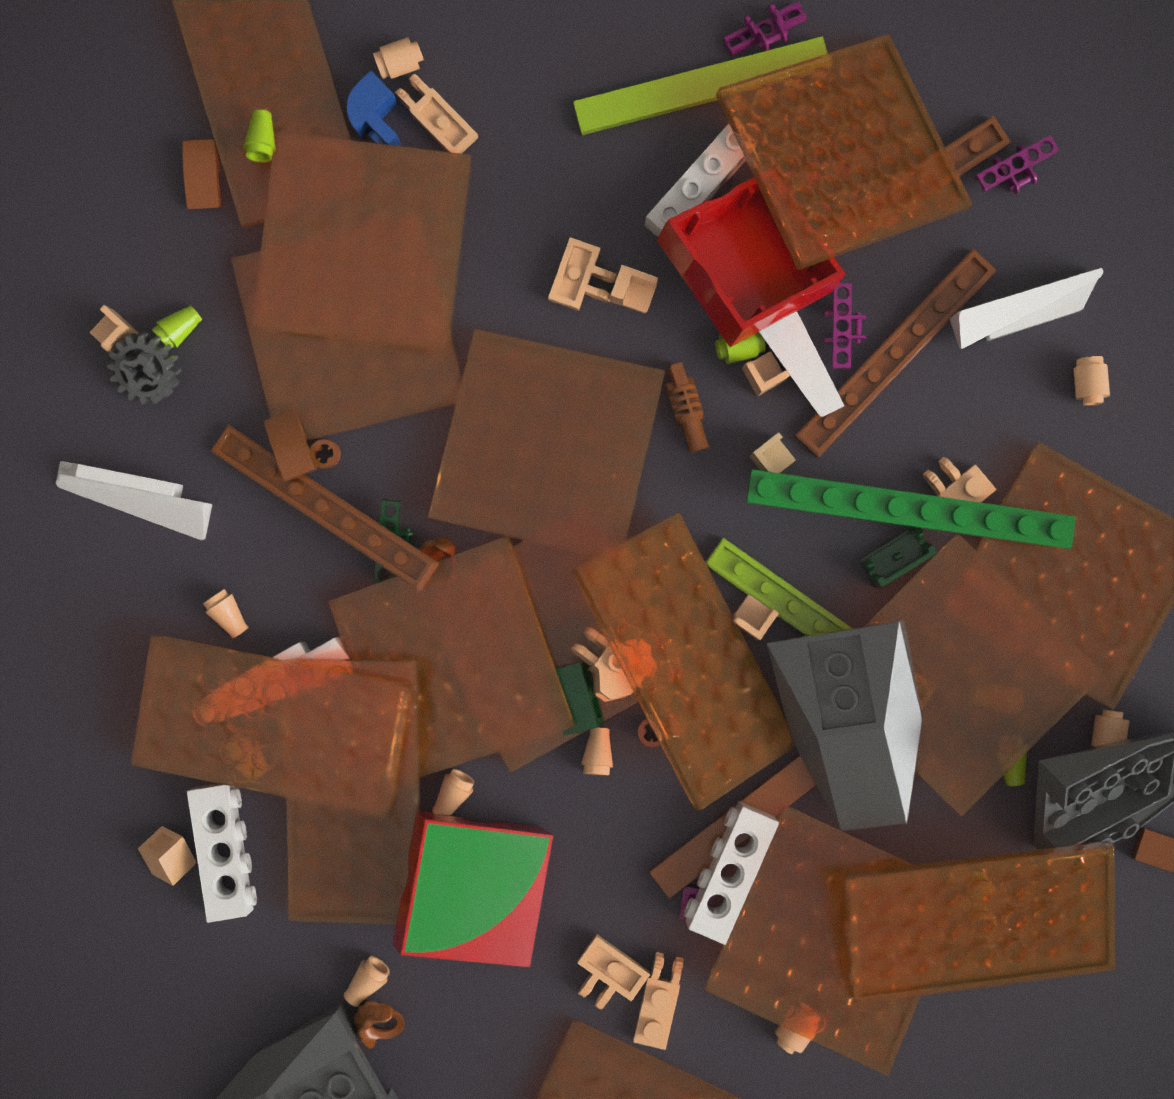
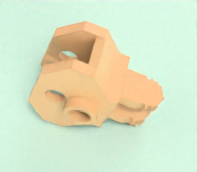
M587 627L584 631L586 638L602 651L598 656H595L585 646L577 643L571 649L574 654L590 666L588 670L593 673V695L602 702L631 695L651 668L650 646L640 638L618 643L614 639L609 641L595 629ZM624 671L629 674V679L626 678Z

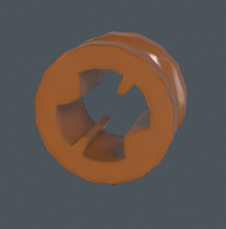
M318 440L310 448L315 465L319 468H332L338 464L341 458L339 446L331 440ZM323 445H329L328 450H333L334 453L333 457L327 459V463H322L323 458L317 457V452L323 450Z
M650 717L643 720L639 725L638 737L645 746L657 747L666 739V726L660 719ZM648 723H652V726H654V723L658 724L661 727L658 731L660 738L656 741H653V738L650 741L645 739L644 735L647 732L644 728L645 725Z

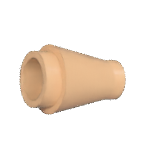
M225 589L203 603L207 609L205 613L221 626L232 639L249 628L242 617L233 594L229 595Z
M599 727L590 729V735L581 765H584V774L609 776L610 768H613L609 738L610 729Z
M452 769L450 774H445L432 812L434 814L451 816L472 794L474 780L468 774L457 769Z
M370 956L367 960H362L348 989L344 992L345 1000L352 1006L358 1007L366 998L386 984L387 976L390 974L387 965L374 956Z

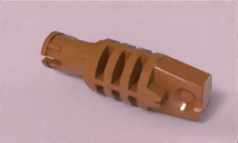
M682 362L671 364L667 368L671 383H667L665 386L676 423L679 426H683L689 453L708 449L709 444L707 443L701 420L704 419V412L693 377L687 378Z

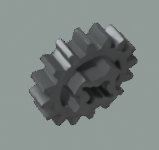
M143 332L139 336L132 333L125 337V339L123 338L115 344L117 348L109 353V356L115 360L107 365L108 369L115 370V375L110 380L120 382L121 385L117 391L121 393L127 390L129 392L128 400L130 401L139 396L141 404H146L150 400L155 404L163 399V397L166 398L173 393L172 388L176 387L180 382L174 376L181 372V368L173 364L179 357L178 355L170 356L168 353L172 347L170 344L164 347L160 345V336L150 340L148 332ZM132 349H143L141 353L138 351L130 352ZM146 384H149V385H151V386H154L155 384H157V385H159V386L149 388V387H146Z

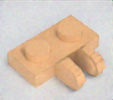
M570 237L548 301L579 311L585 294L603 302H610L611 294L608 291L588 285L592 275L607 283L616 282L617 275L615 273L595 266L601 248Z
M945 457L938 462L942 471L951 479L952 483L945 488L938 476L932 471L927 470L923 474L926 482L937 494L936 496L981 503L997 490L977 465L971 466L961 475L953 463Z
M597 933L577 962L590 972L578 992L583 998L590 994L598 979L607 984L596 999L595 1006L600 1010L607 1004L615 991L632 1001L650 976L649 970Z

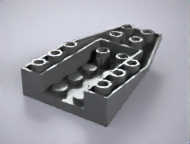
M905 620L872 624L866 627L811 636L805 635L767 643L791 739L840 830L847 831L907 823L923 717Z
M1174 730L1120 740L1039 760L1033 846L1058 873L1068 867L1078 866L1085 858L1096 852L1102 853L1106 851L1111 844L1123 838L1128 839L1132 837L1140 828L1174 803Z
M340 1002L258 1050L216 1099L398 1098L392 1087L384 1090L355 1039L357 1031L354 1021L344 1003Z

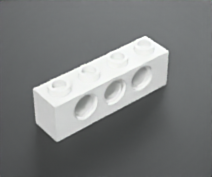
M732 119L646 216L645 227L658 237L668 219L705 201H710L754 152L758 140L736 120Z
M234 781L194 787L187 791L207 923L246 917L254 910L253 906L257 903L255 887L250 886L248 873H251L252 863L249 853H245L243 840H246L247 831L245 822L243 820L240 821L238 808L242 805L240 790L235 788ZM214 810H219L225 815V824L223 826L213 821L212 813ZM218 843H225L229 846L231 852L229 858H224L218 853ZM227 875L234 879L236 884L235 890H228L224 887L222 883L223 876Z
M738 801L735 808L731 807L724 820V826H727L722 839L718 837L715 840L710 855L713 856L709 869L703 868L699 876L697 886L700 889L695 899L690 898L684 911V917H687L686 923L689 930L726 945L779 825V821L773 815L741 801ZM742 833L749 834L750 842L747 846L739 848L734 845L738 835ZM734 864L737 866V871L732 877L726 878L721 876V870L725 865ZM719 894L724 897V901L719 907L713 908L707 905L709 898L713 895Z

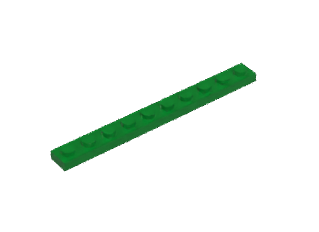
M753 469L749 472L745 503L1061 549H1072L1076 516Z

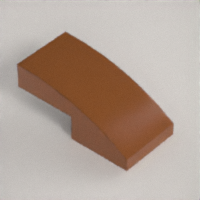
M217 139L183 140V173L187 209L220 208L222 206L218 173L221 170Z
M295 409L264 421L268 438L284 481L287 482L317 470L306 442L307 437Z

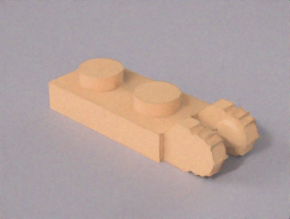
M413 74L409 78L411 85L423 97L415 103L409 94L401 88L394 94L410 111V114L456 160L478 138V134L433 88L430 89L417 75Z
M656 952L651 974L646 981L633 1036L634 1043L666 1050L680 989L679 981L684 958H675L669 980L659 977L664 965V953Z

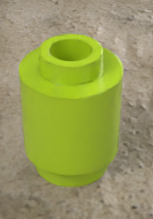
M758 332L729 347L722 335L719 334V340H715L716 353L719 359L725 360L726 364L758 357L759 353L765 352V339Z

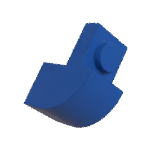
M370 71L354 86L349 94L347 101L348 118L360 139L367 134L377 147L382 149L385 146L391 153L401 146L398 135L382 120L397 105L396 98L393 92Z

